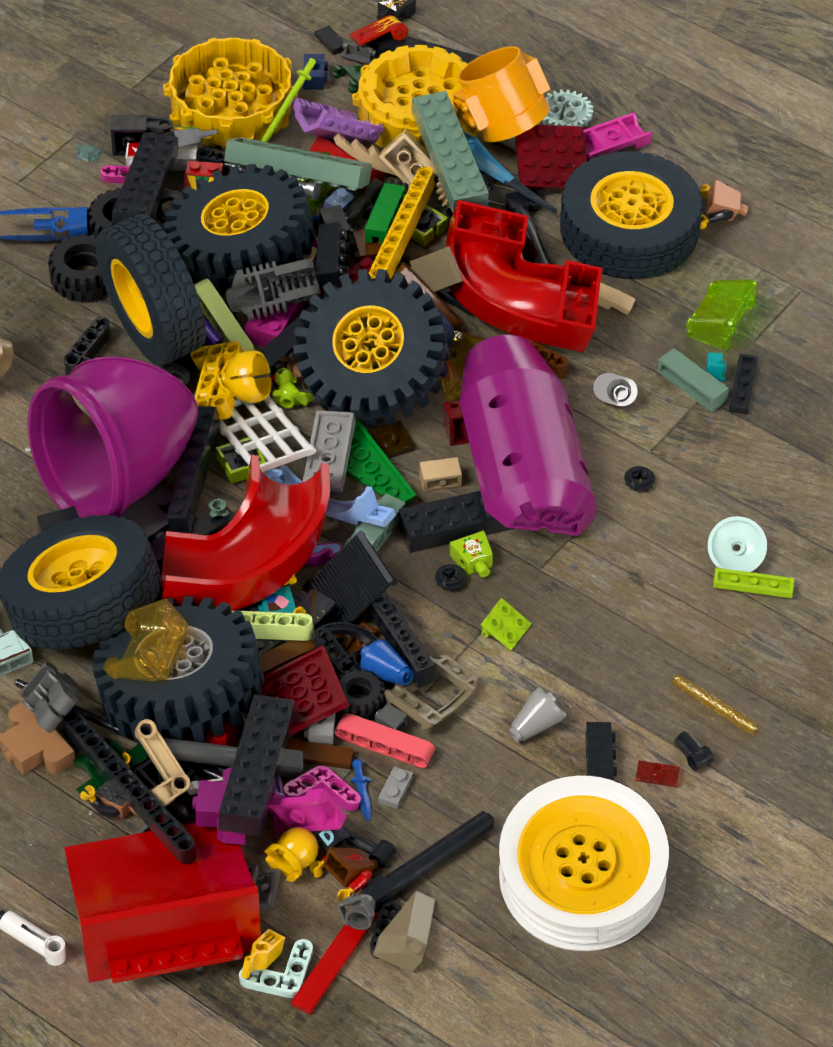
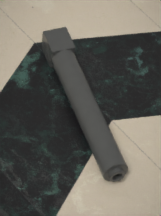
M162 737L177 761L232 767L238 747ZM286 749L279 775L281 778L296 779L303 770V751Z

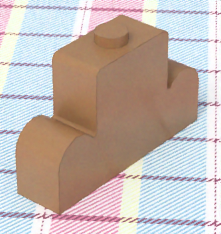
M23 701L9 710L8 717L11 729L0 735V748L8 763L12 762L21 774L29 772L43 762L45 763L46 770L52 774H58L74 765V750L55 729L52 733L45 731L37 723L34 713L23 704Z

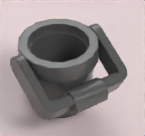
M354 894L344 898L337 905V909L346 926L350 925L352 928L365 930L373 922L376 903L367 894ZM351 905L346 911L344 906Z

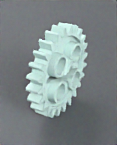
M562 89L560 93L553 91V95L547 93L546 99L549 103L550 111L541 122H543V125L588 126V122H591L593 118V106L591 101H587L588 97L582 98V93L576 95V91L570 93L569 90L563 92Z

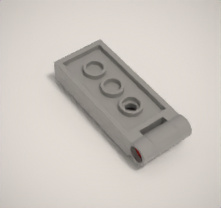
M316 411L310 444L315 447L316 453L307 457L303 482L316 474L321 463H328L330 492L343 491L356 422L353 413Z

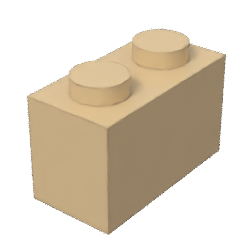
M457 457L419 463V476L423 492L461 487L462 473Z

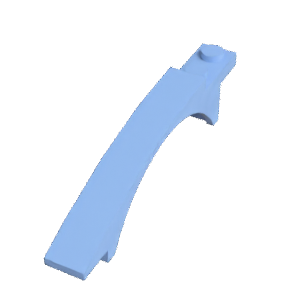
M284 465L280 467L281 470L273 468L265 473L269 479L277 483L288 485L302 483ZM369 486L365 488L361 496H358L353 501H340L329 498L326 516L357 525L362 521L381 527H386L396 515L394 509L378 505L374 491Z

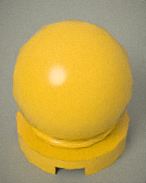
M300 827L290 828L280 836L277 844L273 843L265 850V853L268 854L265 859L271 869L281 870L282 874L287 877L286 881L294 882L302 875V869L314 863L318 856L319 844L315 835L309 830Z

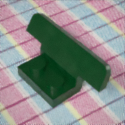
M104 738L108 745L125 762V758L122 756L125 752L118 742ZM141 744L136 745L127 752L130 756L128 764L129 766L132 765L134 769L148 757L146 750ZM84 754L73 760L76 768L86 770L91 778L75 789L79 794L85 791L89 795L88 791L85 790V787L88 785L93 786L96 792L107 781Z

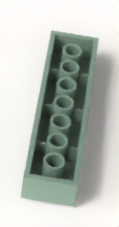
M442 91L413 97L412 114L452 212H454L458 200L488 207V190L447 92Z
M243 137L227 140L224 161L230 162V165H238V167L256 164L257 168L263 169L265 165L273 166L276 172L280 169L287 171L288 177L295 175L300 180L310 178L313 179V182L321 184L329 182L330 186L334 187L344 185L349 190L363 189L364 186L369 185L372 169L371 163Z

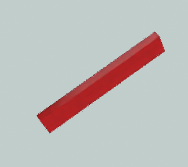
M375 913L373 916V922L371 926L377 919V913ZM344 925L292 999L291 1006L310 1015L371 926L365 930H358L350 925Z

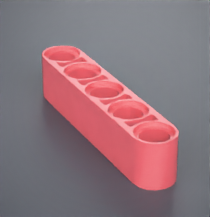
M349 713L343 714L334 731L335 735L341 740L420 768L427 767L435 752L434 745L426 740Z

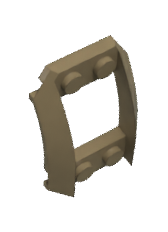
M439 655L438 659L431 657L435 663V669L462 690L439 710H434L413 695L419 689L413 680L408 685L396 684L394 689L385 690L384 695L387 703L398 707L415 721L422 724L420 731L430 728L450 716L476 689L478 677L447 655Z

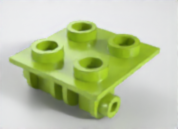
M501 598L480 624L482 626L481 634L484 637L492 635L511 651L532 623Z

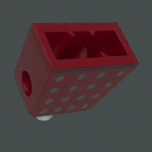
M447 401L443 404V425L450 446L467 444L469 439L460 401ZM455 425L459 427L457 431L454 430L456 428Z

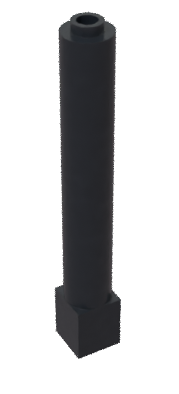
M519 192L505 194L506 211L528 216L524 246L531 262L552 264L529 213V204L525 196Z
M481 811L385 877L381 874L361 888V894H367L375 900L374 912H378L385 902L394 901L396 894L494 829V818L490 813Z

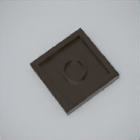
M400 420L394 424H386L366 430L388 459L415 451V445Z

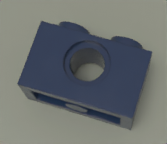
M304 54L303 70L310 58L314 59L316 63L309 73L312 77L311 80H305L303 83V90H324V83H327L328 73L325 72L328 71V61H325V54Z

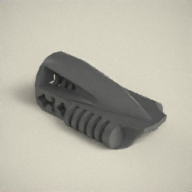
M304 259L276 266V262L272 261V268H270L269 262L265 263L266 269L264 270L262 264H259L260 271H257L256 266H252V273H250V269L247 267V274L243 273V269L236 270L237 273L235 274L232 287L226 290L227 302L231 312H241L248 316L249 321L255 320V313H257V317L260 319V312L264 313V317H268L267 310H270L272 316L275 315L273 310L275 308L277 313L280 314V307H283L284 312H288L287 305L310 300L314 294L319 298L321 297L312 259Z

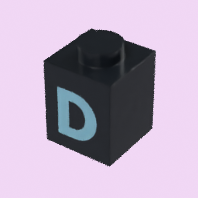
M343 827L336 830L312 831L327 852L329 847H339L350 838Z

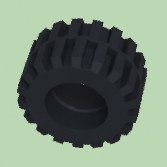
M353 669L352 672L346 671L345 675L341 674L338 679L350 706L337 712V715H340V718H342L343 714L349 713L374 721L376 712L384 707L385 688L383 681H380L378 675L374 676V672H366V669L361 671ZM357 694H362V695H365V696H367V697L357 699V698H353V697H351V696L357 695Z

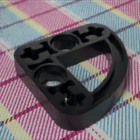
M346 622L322 625L314 631L311 637L316 648L324 645L338 677L341 674L345 675L347 671H343L342 667L346 668L350 664L352 665L349 669L350 672L353 669L361 671L356 657L361 656L363 647L348 656L333 634L353 636L366 643V646L380 640L367 629ZM319 635H320V636H323V635H324V636H325V639H323V638L319 639L318 636H319ZM328 650H336L338 657H332Z

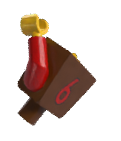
M329 847L327 855L322 857V861L315 860L310 865V871L315 878L323 875L322 867H325L344 888H349L348 890L341 889L338 892V902L353 893L356 894L371 880L372 873L378 869V863L375 859H369L359 849Z

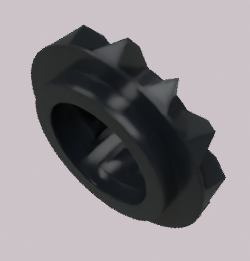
M632 467L625 473V485L629 486L630 490L637 489L638 492L640 490L647 491L648 488L653 487L655 475L646 467ZM639 476L642 478L641 482H637Z
M455 564L443 565L435 573L437 586H441L443 590L450 589L451 592L453 589L460 590L461 586L465 585L467 579L465 570ZM454 575V579L447 581L448 578Z

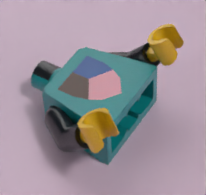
M293 575L276 592L259 601L258 604L248 606V611L306 614L303 607H295L290 586L287 587V584H295L297 578Z

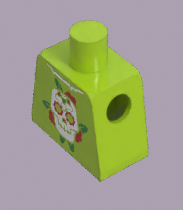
M484 531L450 542V557L458 566L465 570L467 575L478 572L480 577H486L490 574L489 568L492 566L493 554Z

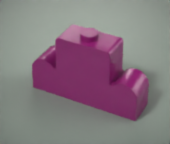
M232 767L223 772L222 782L203 780L199 782L197 797L193 796V809H196V825L217 827V838L222 843L245 845L246 834L218 830L219 809Z

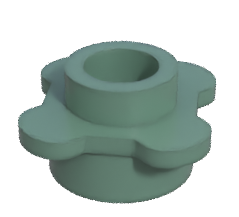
M215 499L209 503L208 506L211 509L210 516L212 518L229 515L227 510L228 503L226 501Z

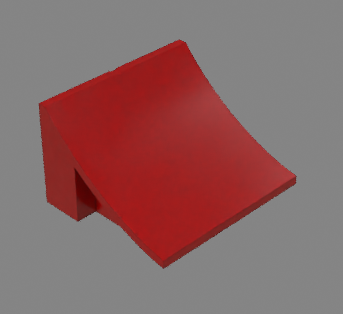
M196 823L181 825L195 843L197 857L190 864L179 862L152 831L64 847L78 913L89 983L111 978L112 983L124 982L243 959V953L251 952L253 943L261 936L259 893L257 885L253 881L240 844H227L219 841L217 838V827L197 826Z

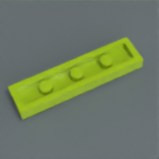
M715 568L713 588L792 598L794 578Z

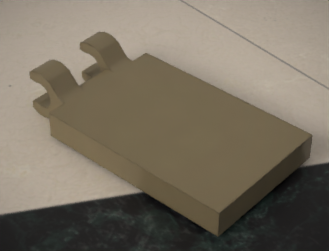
M450 246L410 261L412 266L410 268L434 292L463 281Z

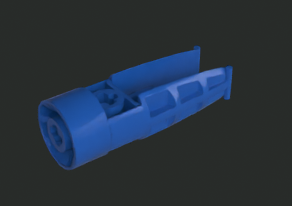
M42 207L0 211V215L51 214V219H34V230H52V235L0 236V239L62 241L70 239L74 235L76 237L81 236L80 234L90 236L87 216L88 207ZM69 210L68 218L65 216H57L55 218L53 211ZM60 219H63V222L66 223V226H63L62 229H60V226H57V222H60ZM55 230L57 232L69 230V237L53 238Z

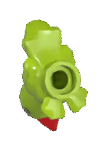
M279 369L275 375L270 376L271 381L279 386V390L273 391V396L275 397L273 401L284 408H292L294 405L298 406L300 404L307 406L313 400V394L301 392L296 388L294 384H297V378L289 369Z

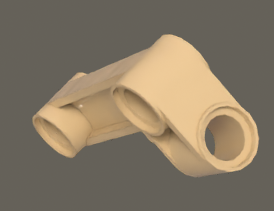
M145 719L137 725L135 736L141 742L165 780L150 791L163 806H166L189 788L190 779L184 773L158 732L155 723ZM147 726L151 731L150 735L142 734L140 727ZM176 779L184 782L183 789L175 787L174 781Z

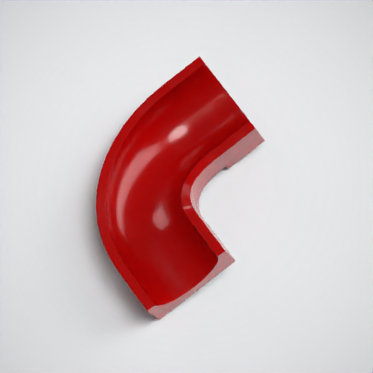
M458 200L449 222L445 248L450 246L463 280L449 286L457 300L472 314L505 332L531 341L584 353L595 330L602 268L566 260L564 266L527 262L522 257L528 223L527 215Z
M251 455L244 492L245 500L227 526L213 535L166 531L160 566L159 610L164 609L163 599L173 598L175 607L182 606L184 596H193L197 607L203 598L207 597L213 599L215 608L221 602H225L230 605L231 611L263 600L286 584L306 563L320 539L330 496L329 464L321 463L316 474L307 481L288 485L269 479L260 468L259 456Z

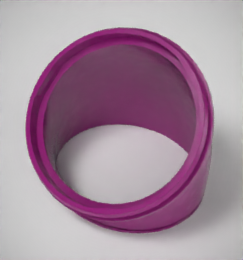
M100 357L90 359L73 368L69 375H59L49 379L34 393L29 405L27 421L31 454L46 491L60 510L75 506L79 518L93 515L121 517L126 508L146 496L167 476L177 463L194 430L198 418V405L191 391L175 376L157 366L130 358ZM72 395L85 407L90 417L79 408Z

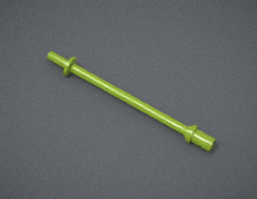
M310 58L303 71H297L299 78L263 136L262 142H269L305 80H311L312 77L309 73L316 63L314 59Z

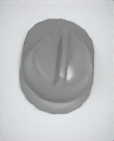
M613 373L601 374L596 378L593 385L594 394L599 400L616 406L630 405L635 401L638 394L637 385L633 380Z

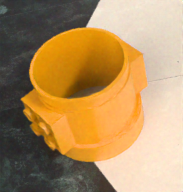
M503 47L488 52L471 61L458 73L457 79L462 89L452 94L455 99L453 103L462 114L460 116L462 122L478 130L483 141L497 142L517 136L541 122L550 111L549 103L544 95L546 91L550 90V87L538 60L530 55L521 53L518 47Z

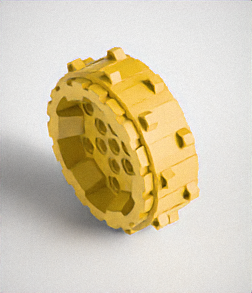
M208 39L207 42L198 44L182 55H176L173 58L169 82L163 84L164 95L170 97L172 114L169 115V119L172 121L173 126L199 128L200 131L217 130L218 134L201 138V144L214 148L217 145L221 146L222 149H226L227 140L238 137L261 141L293 88L290 72L292 62L289 58L280 56L273 48L261 44L260 40ZM291 105L273 134L289 125Z
M415 45L412 48H408V46L398 47L393 52L390 50L386 51L369 65H364L361 68L358 92L352 94V103L358 107V119L364 122V120H367V122L370 121L375 125H379V123L383 125L384 130L375 144L385 148L407 129L422 146H425L412 114V98L442 91L447 92L462 130L476 137L477 130L462 122L460 117L462 114L453 103L455 99L452 95L462 89L457 76L467 63L462 61L458 55L452 52L450 54L447 53L443 48L434 46L433 49L428 48L427 45Z

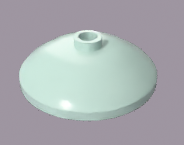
M736 516L722 520L713 528L708 539V553L717 568L752 572L763 562L767 551V540L763 530L757 523L745 517ZM739 545L740 550L734 551L733 546Z

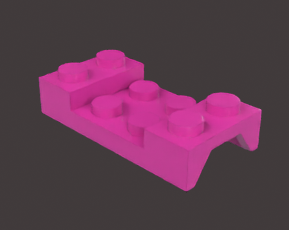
M634 112L585 129L583 132L587 162L594 157L598 158L600 155L609 154L632 145L637 149L651 144L652 133L650 131L644 133L638 125Z
M325 788L309 789L305 796L281 798L274 792L268 810L274 817L275 834H283L290 828L295 827L304 828L309 831L341 829L347 817Z

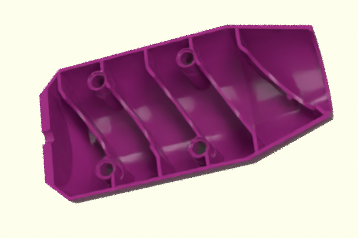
M499 335L481 341L466 355L460 405L485 511L507 528L533 531L547 528L548 532L579 536L592 524L597 506L564 385L529 340L516 335Z

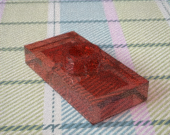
M639 760L636 781L677 787L680 766Z

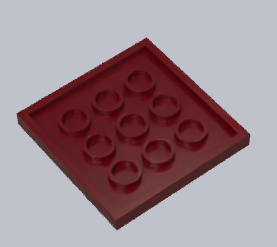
M537 124L531 129L515 136L519 181L530 190L563 191L565 183L573 171L580 167L581 164L587 162L583 126Z
M324 645L265 674L264 685H260L261 695L295 700L294 721L289 736L350 706Z

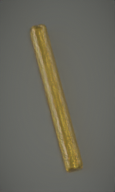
M676 674L672 678L673 685L749 734L754 735L758 730V724L680 674Z

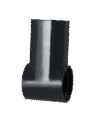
M683 731L675 739L674 744L686 756L687 763L693 771L696 772L714 762L712 751L707 746L702 747L690 732Z

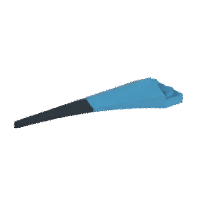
M463 130L480 170L556 214L557 209L517 180L487 151L476 137Z

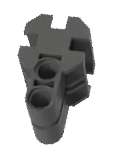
M45 662L19 694L24 698L22 700L23 704L34 713L37 723L45 731L52 733L63 720V715L66 716L78 702L77 698L81 695V692L77 689V683L64 672L61 674L54 665Z

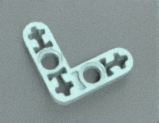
M300 939L295 942L285 973L267 969H255L250 974L252 977L246 980L241 977V969L239 972L240 984L247 989L286 998H294L306 978L313 956L312 943L306 939ZM306 948L307 950L304 951L302 959L300 958V950ZM294 965H301L303 970L301 972H294L291 968ZM268 978H273L276 980V983L272 986H267L264 981ZM291 984H294L295 987H292V990L288 989Z

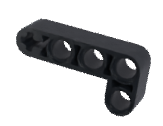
M106 317L95 318L65 355L64 366L66 375H69L73 368L80 363L93 359L110 338L109 320Z

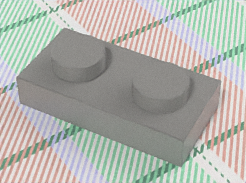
M394 766L378 797V803L398 809L413 779V772Z

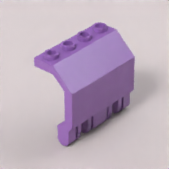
M297 97L292 102L295 118L303 131L308 134L334 140V136L340 133L350 143L357 139L363 146L376 143L384 130L383 125L380 123L375 125L370 121L367 122V120H364V122L358 120L356 114L343 109L338 111L336 107L316 102L310 104L307 100Z

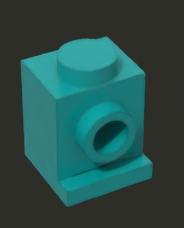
M708 352L706 372L710 373L720 382H725L726 361H723V353Z

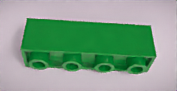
M384 183L365 227V242L372 243L374 238L378 237L379 245L383 244L406 196L405 186Z

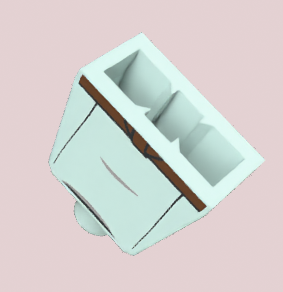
M0 629V676L34 663L31 648L17 636L15 631L4 633Z

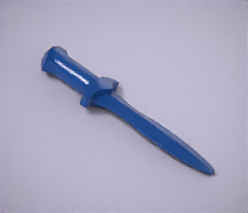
M356 759L351 763L356 777L352 778L350 782L356 784L361 797L360 807L365 819L370 821L371 804L366 786L367 783H370L371 779L363 774L362 765L364 762Z

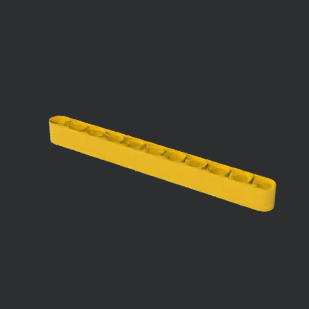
M421 167L418 169L369 271L371 278H376L377 269H384L387 271L390 279H392L435 187L434 174L431 167Z

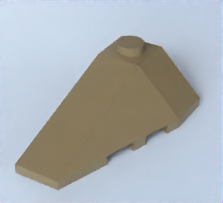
M415 891L378 937L373 956L412 973L422 962L428 941L435 899Z

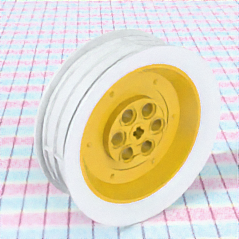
M570 776L547 782L523 797L513 808L503 826L499 844L500 889L506 906L516 921L527 932L547 944L574 951H595L619 945L645 928L653 919L662 902L669 860V846L664 826L646 800L630 788L615 781L594 776ZM581 842L583 845H576L575 843ZM599 848H600V849H602V850H604V851H603V852H597V851H595V849H599ZM563 854V855H566L567 857H566V858H561V857H559V855ZM600 868H607L608 870L601 871ZM568 873L572 876L564 877L563 874ZM590 880L592 883L586 884L583 881Z

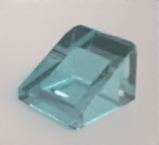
M90 144L76 146L77 155L88 162L93 161L102 153V151Z

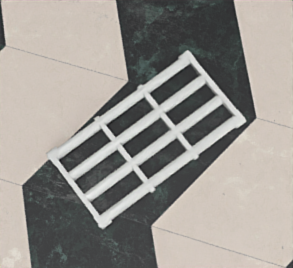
M270 396L263 401L272 411L262 414L253 403L243 402L235 398L234 407L244 404L254 417L244 420L234 408L232 417L237 423L227 426L220 420L219 429L221 434L226 436L234 446L237 454H240L248 465L251 459L248 451L255 448L260 450L268 460V462L260 464L262 472L316 453L315 447L308 443L299 432V428L292 424L282 408H279ZM277 417L287 429L277 432L268 420ZM260 423L269 435L259 438L251 429V426ZM243 430L251 439V442L242 445L233 433ZM293 435L303 449L293 452L283 438ZM276 442L286 455L276 459L265 445Z

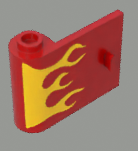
M388 15L349 34V36L361 46L387 32H390L394 39L403 40L408 35V28L396 17Z

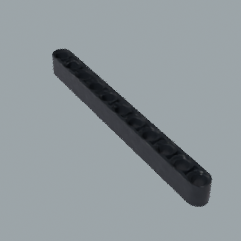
M72 708L66 716L63 715L62 724L65 734L176 859L183 864H190L195 861L197 854L193 838L81 713Z

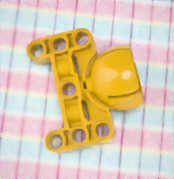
M237 341L203 346L191 352L190 357L198 371L201 372L194 398L198 406H216L220 420L228 419L233 415L234 397L243 402L256 403L265 400L270 395L271 377L257 379L252 377L270 373L268 362L261 352L255 350L243 351L240 343Z

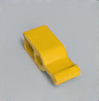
M271 929L264 932L253 943L250 956L245 957L241 977L247 979L255 969L264 970L282 954L285 937Z

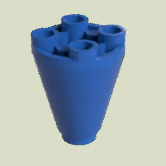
M377 640L361 650V670L366 669V672H374V676L378 675L381 681L400 685H408L413 680L414 672L386 640Z

